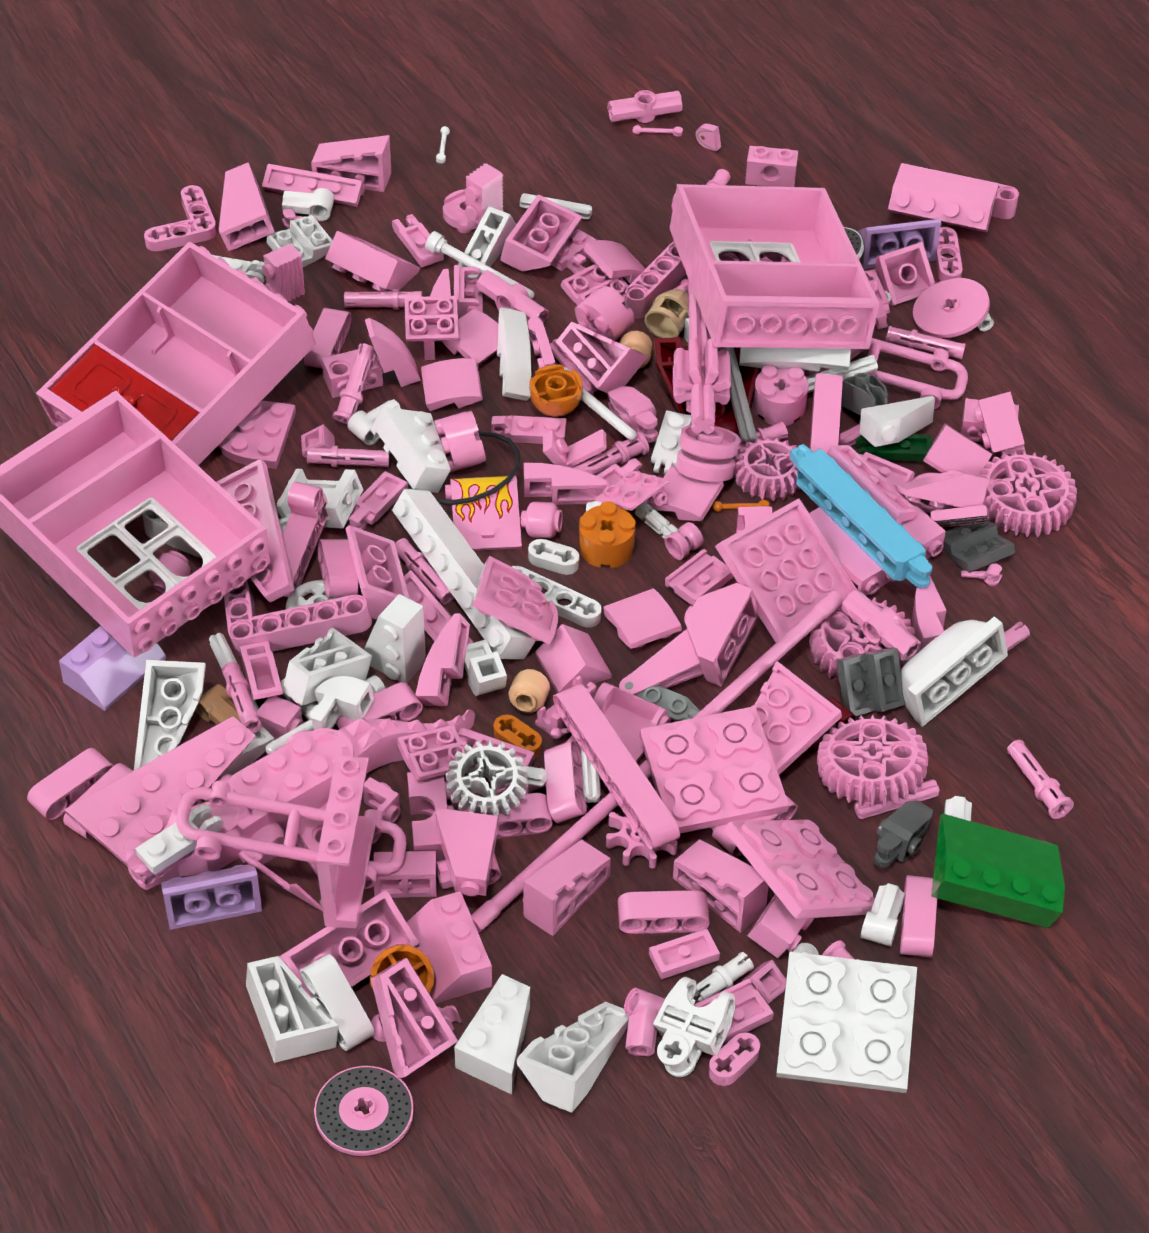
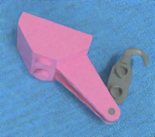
M735 583L698 597L694 605L689 606L685 613L684 621L687 629L639 668L623 678L619 688L667 709L668 717L673 721L692 719L700 710L686 696L666 688L703 674L706 681L722 687L759 617L753 590Z

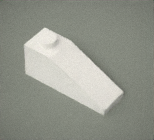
M488 206L464 253L491 267L502 254L505 240L516 226L512 216ZM460 262L458 263L459 267H468ZM481 274L468 275L469 278H480Z
M929 396L861 409L859 433L875 447L898 443L933 422L935 398Z

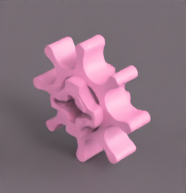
M615 812L609 813V826L620 831L606 835V847L608 849L615 846L626 848L623 852V865L628 866L634 856L642 855L649 860V867L655 868L657 865L656 851L665 850L671 855L677 853L676 840L654 850L648 849L627 817H621Z

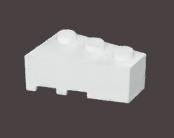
M382 407L370 429L374 436L379 435L385 443L384 450L387 454L392 453L398 461L397 468L413 489L438 493L450 472V467L431 413Z
M503 974L500 976L454 1047L455 1068L509 1094L513 1093L514 1080L518 1068L517 1058L520 1055L530 1011L529 986Z

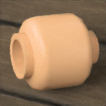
M641 331L626 333L621 338L620 344L648 356L639 368L641 369L650 362L653 350L652 341L647 334Z
M534 669L520 671L515 676L509 690V700L512 705L523 712L533 713L544 706L550 691L548 679L541 672Z

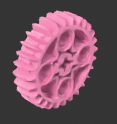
M1024 450L1022 455H1017L1013 451L1011 456L1003 453L1001 459L994 457L992 462H987L979 473L980 476L989 479L983 505L987 507L989 512V521H994L997 528L1000 526L1004 527L1005 533L1009 530L1015 531V536L1019 532L1025 533L1026 538L1030 533H1034L1036 537H1039L1042 531L1046 535L1050 534L1051 529L1058 531L1060 525L1065 526L1067 520L1071 518L1076 505L1077 488L1075 487V480L1071 479V472H1064V465L1056 466V459L1048 461L1046 455L1040 458L1036 456V452L1033 455H1026Z
M876 597L873 598L872 602L879 608L887 607L886 600L878 603L876 602ZM842 605L811 631L809 640L814 663L816 665L820 664L821 672L828 671L829 679L835 676L838 677L839 684L837 659L887 649L881 642L878 644L871 643L863 634L862 626L841 610ZM896 605L890 607V609L896 613ZM903 611L896 613L900 620V625L915 637V628L911 627V620L905 619ZM899 658L900 669H902L907 662L905 660L902 661Z
M861 715L857 721L849 718L848 724L839 722L838 729L830 728L829 734H825L823 741L819 743L817 754L819 777L822 778L823 785L828 786L830 793L837 792L838 799L846 796L848 803L857 800L861 806L866 801L873 807L874 803L881 802L885 806L886 801L891 800L896 804L898 797L906 800L908 792L915 794L917 787H921L923 779L926 778L928 756L926 744L923 742L922 736L916 735L915 728L908 729V725L905 722L898 725L896 718L892 721H887L885 715L882 719H875L873 715L871 719H864Z

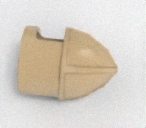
M685 289L670 290L655 298L644 320L646 327L653 335L658 338L678 337L685 327V319L689 318V297Z

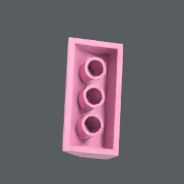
M901 163L893 185L888 210L892 213L924 220L940 219L943 224L987 233L999 183Z
M384 890L361 905L357 929L327 926L279 957L302 982V988L312 998L302 980L300 969L327 954L332 955L352 987L371 975V968L376 957L386 948L396 944L416 946L419 942L387 890Z

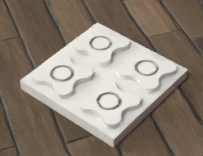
M789 952L776 1077L906 1093L917 967Z

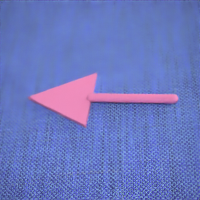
M242 851L240 853L243 859L280 884L282 888L323 912L322 906L300 886L289 884L246 852Z

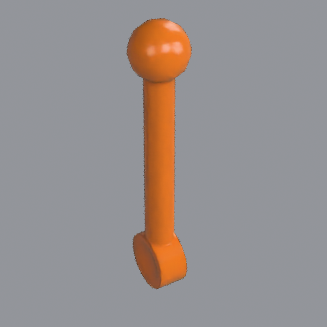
M761 500L759 503L722 504L716 501L713 503L712 508L714 511L720 512L722 509H738V507H769V502Z

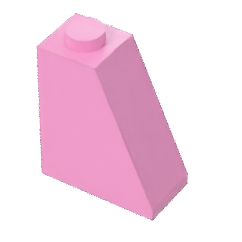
M437 808L436 830L455 892L461 891L462 894L467 896H486L498 833V816Z

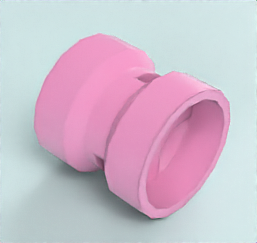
M690 522L682 525L678 532H672L665 537V546L668 552L678 560H682L688 556L690 550H696L704 543L700 530Z

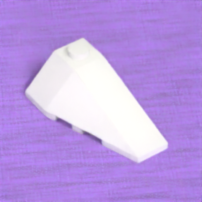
M146 660L134 770L178 747L203 693L205 663Z
M604 1002L578 1016V1021L568 1027L561 1025L555 1028L554 1034L546 1039L539 1037L533 1040L517 1058V1065L544 1102L572 1113L588 1094L626 1031L629 1016L625 1014L623 1008Z

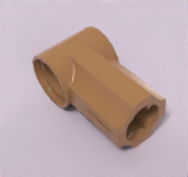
M220 684L215 685L202 694L195 708L199 716L206 722L212 720L218 725L232 716L241 722L232 698L228 696L226 689Z

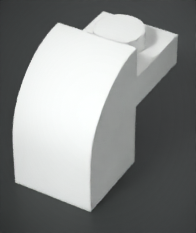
M487 639L468 644L464 667L468 675V684L473 694L478 696L505 688L507 674L498 652L492 653Z
M337 676L321 683L315 690L318 704L314 706L311 712L314 730L320 728L332 729L339 716L355 721L364 718L374 702L371 684L351 676Z

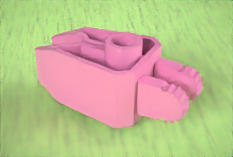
M621 386L609 391V409L636 432L640 431L648 443L655 442L658 438V432L655 430L657 418L656 409L651 400L633 387Z

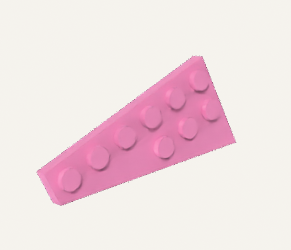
M259 459L216 483L267 529L270 564L263 571L254 574L250 578L262 595L269 602H272L295 589L267 465L262 459Z
M776 661L769 680L762 686L761 694L753 706L756 707L778 775H780L842 717L841 710Z
M232 716L64 809V812L127 866V852L163 831L169 822L172 811L179 807L183 795L196 787L210 788L249 746L256 735ZM198 800L194 801L192 806H194L198 802Z

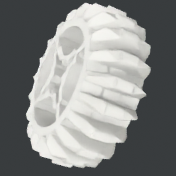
M490 739L487 746H482V743L478 740L476 748L473 749L466 744L464 747L465 753L457 751L455 754L456 761H450L449 763L450 771L446 773V780L449 782L447 784V792L452 793L451 801L453 803L459 802L458 809L460 811L469 808V812L492 814L494 816H498L499 811L508 816L510 807L517 809L519 806L518 799H524L526 795L524 789L528 787V779L525 778L528 771L526 767L522 766V757H515L514 748L505 751V744L503 742L498 747H493V741ZM491 763L497 764L501 767L493 766ZM479 765L476 771L469 773V776L463 777L471 767ZM484 772L486 774V778H488L489 782H491V788H489L488 782H486L485 778H483ZM507 783H511L506 791L496 796V791L499 788L505 787ZM473 793L482 794L484 797L477 796Z

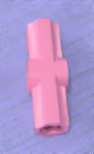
M642 90L637 92L633 98L608 102V113L611 122L636 119L639 122L648 123L653 121L657 115L682 111V100L679 91L654 94L651 91Z
M489 270L484 271L477 280L476 288L493 299L498 310L503 307L525 312L527 321L530 318L539 317L544 323L548 318L549 311L530 299L528 291L521 284L515 283L511 286Z
M856 590L851 592L842 603L841 610L862 626L863 634L871 643L878 644L881 642L887 648H897L899 658L906 662L911 660L920 649L921 642L900 625L898 616L890 608H879L863 593Z

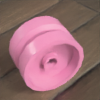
M687 425L681 430L679 445L682 449L678 451L675 468L683 475L697 480L709 482L730 480L734 475L736 460L733 457L738 453L740 438L736 433L718 426H714V431L708 435L704 431L696 434L692 430V425Z

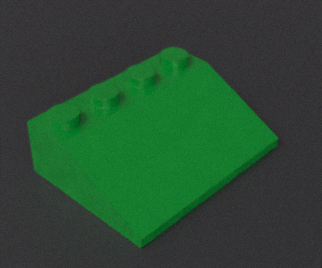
M942 813L940 815L931 897L1049 928L1063 913L1065 890L1058 845Z

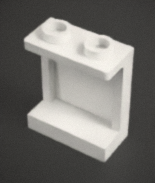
M296 469L288 481L283 494L278 499L276 506L282 519L290 516L288 492L293 482L320 487L323 489L328 500L325 506L328 516L324 527L344 528L363 492V488L355 470L345 469L339 481L308 480L302 469Z

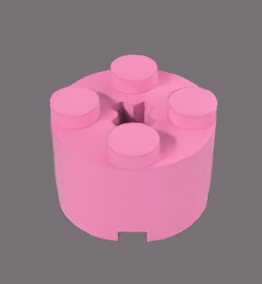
M603 286L601 289L598 288L575 308L578 325L613 341H617L634 325L635 319L631 308L626 310L622 304L625 299L608 286Z
M773 365L764 366L755 381L753 403L755 414L757 416L760 414L764 417V422L771 425L783 422L785 426L793 424L795 419L799 417L801 419L806 412L809 387L804 371L799 367L785 369L776 368Z
M472 411L434 420L438 435H443V438L440 439L445 454H449L446 457L450 467L449 473L486 461L482 440H480L479 430Z

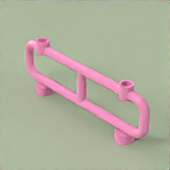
M871 339L868 356L874 355L876 361L880 351L929 364L936 371L948 369L955 372L958 376L955 388L948 390L878 370L868 373L877 376L882 383L921 393L920 398L933 396L935 398L934 409L940 406L941 399L955 400L964 394L968 381V372L959 362L948 359L949 353L946 350L937 349L933 354L878 339ZM803 370L804 375L811 372V370Z
M215 781L212 784V789L206 787L190 789L183 795L176 817L177 828L187 839L197 841L195 854L204 860L218 859L222 846L316 863L318 851L296 847L301 818L324 822L326 813L324 809L230 792L231 786L224 781ZM203 799L218 807L229 804L289 815L284 843L277 844L193 828L189 824L192 804L196 800ZM375 809L366 810L364 816L375 817L374 835L380 832L391 835L394 839L392 858L389 862L381 863L369 860L364 889L375 885L376 874L389 875L401 868L406 850V835L403 830L394 823L382 820L383 814Z

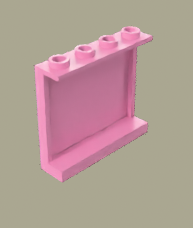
M908 501L918 510V513L914 520L902 521L901 525L904 526L906 531L916 541L923 545L926 550V559L931 556H937L943 550L946 531L913 502ZM820 507L809 513L850 579L858 585V591L865 596L871 595L888 582L895 581Z
M339 755L336 757L316 858L325 926L357 929L375 830V817L358 816L369 758Z

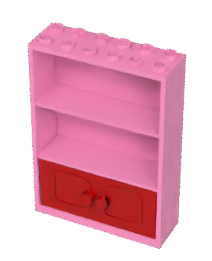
M189 241L36 395L51 423L56 427H60L116 390L194 463L199 465L316 345L312 334L313 329L306 318L307 313L299 305L293 306L281 294L272 293L260 281L255 282L251 280L242 270H235L230 267L223 258L219 257L217 259L205 247H198Z

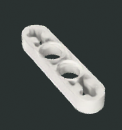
M512 566L547 590L544 594L548 603L550 600L554 602L559 616L587 628L597 626L600 623L601 605L597 601L524 567ZM560 599H569L572 603L567 606H563L558 604L557 601Z

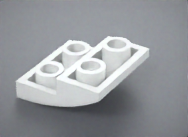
M311 215L290 221V228L267 235L266 243L273 251L291 243L301 253L302 266L305 267L327 255L333 240Z

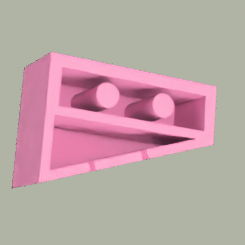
M390 135L319 144L311 162L312 172L361 180L366 190L384 192L392 174Z
M574 322L568 325L556 341L594 386L605 393L625 386L648 358V356Z
M700 839L674 860L673 879L688 891L704 892L707 895L708 907L740 933L759 918L765 910L769 885L754 867Z

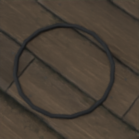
M478 431L479 436L497 438L509 444L515 453V466L508 477L491 490L469 498L455 500L436 499L437 502L443 505L471 503L496 493L508 484L520 468V451L514 442L498 433Z

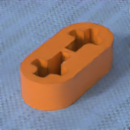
M501 715L496 718L493 725L495 739L535 752V758L539 757L542 752V738L538 732L512 715Z

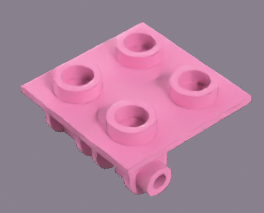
M630 471L620 481L607 487L602 494L595 498V501L601 503L611 501L616 506L628 510L635 509L643 502H651L661 506L668 500L664 486L670 483V480L638 471Z

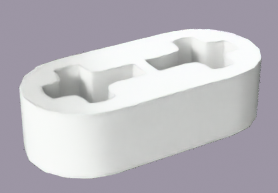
M537 539L529 544L528 559L532 565L565 575L573 574L578 570L579 553L576 549L544 539Z

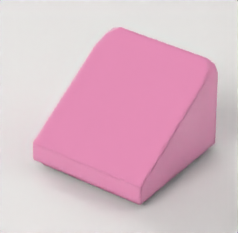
M324 425L301 435L302 455L307 457L308 446L332 448V446H335L334 435Z
M773 960L761 964L742 980L750 979L754 989L759 991L767 1004L784 992L786 988V978Z

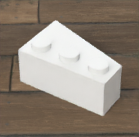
M398 594L378 616L364 648L366 652L372 655L371 667L383 672L390 679L406 683L421 669L426 660L424 611L422 605Z
M332 627L328 630L326 637H319L312 648H305L289 661L282 691L302 706L317 701L315 695L316 688L330 678L351 676L365 681L372 655Z
M279 956L247 963L246 987L274 1063L336 1048L339 1025L333 1018L330 1020L320 1009V1003L315 997L311 998L302 988V982Z

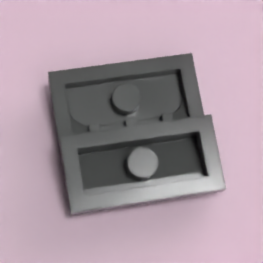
M989 522L961 525L946 531L943 551L958 566L970 573L1014 554L1015 547L1014 543L998 535L997 525Z
M897 648L870 651L836 660L843 705L856 716L875 710L883 712L906 705L902 690V676Z

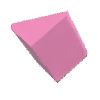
M923 242L876 257L875 271L884 291L890 293L891 306L919 297L922 292L935 284Z
M944 424L923 461L942 473L959 470L979 475L981 468H984L992 453L949 425Z
M564 624L556 630L550 644L544 642L536 650V656L557 693L573 687V680L578 676L581 677V684L585 687L589 682L595 684L612 678L610 670L589 634Z

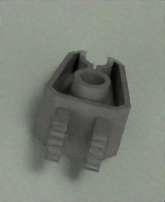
M856 373L853 378L843 380V407L861 415V409L887 404L888 394L886 386L877 376L868 373Z
M919 801L905 802L887 819L885 818L877 829V834L880 837L877 842L878 850L873 857L875 865L885 868L890 866L896 859L905 863L911 855L914 856L926 837L933 809Z

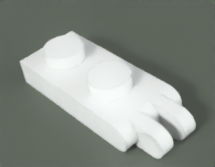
M666 410L651 457V463L655 464L653 473L659 474L662 465L665 466L664 475L670 466L675 467L678 451L682 449L679 445L681 430L683 427L691 425V415Z

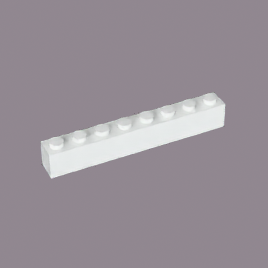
M404 489L392 509L396 517L485 640L487 639L492 651H497L500 659H525L536 640L517 628L508 627L503 621L491 615L482 614L477 608L472 606L484 564L430 491Z

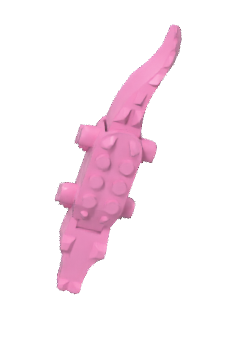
M468 709L463 716L458 715L451 721L440 719L435 723H421L419 720L403 722L391 719L366 720L361 718L339 730L320 728L313 731L302 730L293 734L283 747L234 775H224L217 781L227 782L231 786L230 792L314 808L324 807L326 810L337 755L369 758L368 773L388 763L404 760L397 746L398 737L450 725L455 726L457 733L461 728L470 730L474 725L475 713L473 710ZM208 800L202 803L208 804L212 809L209 819L217 815L223 820L224 825H222L218 833L277 844L284 843L289 815L229 804L218 807L212 805ZM202 804L192 806L191 811ZM178 808L172 811L169 822L163 830L176 823ZM222 846L218 859L204 860L195 854L194 849L155 875L139 859L135 849H131L126 854V863L129 874L141 888L148 890L161 884L163 881L176 877L198 875L206 871H217L238 858L243 863L247 862L250 864L240 856L242 851L263 865L277 856Z

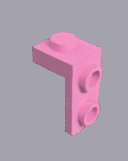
M369 777L364 783V803L380 811L383 814L382 820L394 823L401 811L399 794L393 791L386 783L378 782ZM381 832L379 834L373 835L372 844L378 841V839L381 836Z

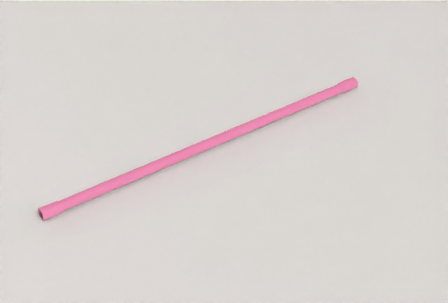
M831 591L806 617L693 718L721 713L820 622L833 614L844 602L842 596L836 591ZM645 760L639 767L648 779L651 776L648 762ZM611 792L491 900L486 901L471 915L477 932H481L507 905L523 892L524 880L576 844L619 805Z

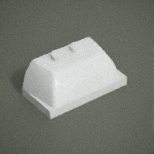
M993 617L988 622L978 620L957 622L931 641L901 669L905 706L918 724L922 727L1008 656L1003 623L996 617Z

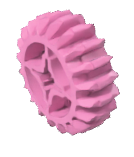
M767 436L763 441L756 438L753 443L746 442V445L739 449L738 454L734 458L736 460L734 478H736L737 486L742 488L743 493L750 492L751 498L760 496L761 500L771 498L774 502L776 497L784 500L787 495L793 496L797 490H800V487L796 484L798 469L790 459V450L797 448V445L789 446L788 440L779 442L778 437L775 440H769Z

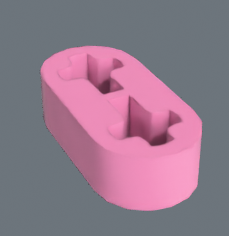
M739 1033L724 1045L717 1057L713 1056L710 1059L708 1074L712 1082L720 1086H727L735 1082L759 1058L760 1042L758 1038L751 1033ZM740 1046L742 1048H747L748 1046L751 1047V1052H749L748 1050H744L738 1056ZM730 1063L729 1072L726 1070L718 1072V1066L725 1068Z

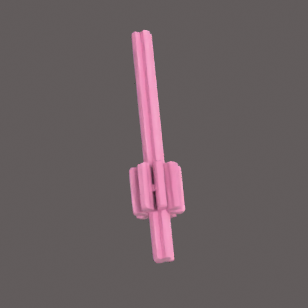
M688 279L690 340H688V350L677 348L674 353L673 397L677 403L686 401V411L691 413L693 432L699 434L704 431L708 435L714 431L715 402L725 405L730 400V354L726 349L718 351V347H714Z

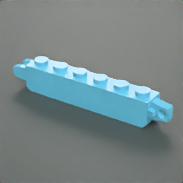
M802 444L790 450V459L798 469L796 484L892 580L902 581L907 578L920 589L929 586V574L931 575L932 565L925 558L926 550L919 541H916L906 531L903 525L898 524L889 515L888 511L871 497L868 491L863 490L854 481L853 477L846 473L836 463L834 458L828 456L822 449L813 452Z

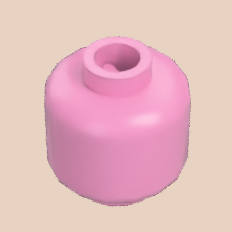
M532 502L529 504L527 511H522L521 526L526 527V532L530 537L553 538L557 532H561L563 513L562 510H558L555 503Z
M170 550L168 553H161L157 557L173 574L182 577L190 576L189 560L181 553ZM149 571V577L154 583L153 587L164 594L166 590L165 583L156 573Z

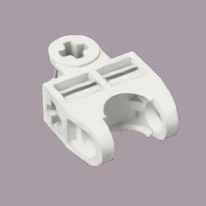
M683 977L676 983L667 995L653 1023L658 1033L663 1036L658 1045L657 1054L669 1074L674 1077L689 1075L695 1069L702 1051L717 1057L731 1027L735 1011L734 994L723 991L717 999L714 998L707 1006L696 1007L694 1006L696 1000L693 999L696 992V981Z

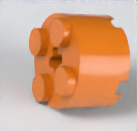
M605 501L600 506L589 509L580 517L579 547L580 554L586 562L596 567H601V564L610 565V568H615L631 559L635 546V520L628 511L616 506L614 502Z

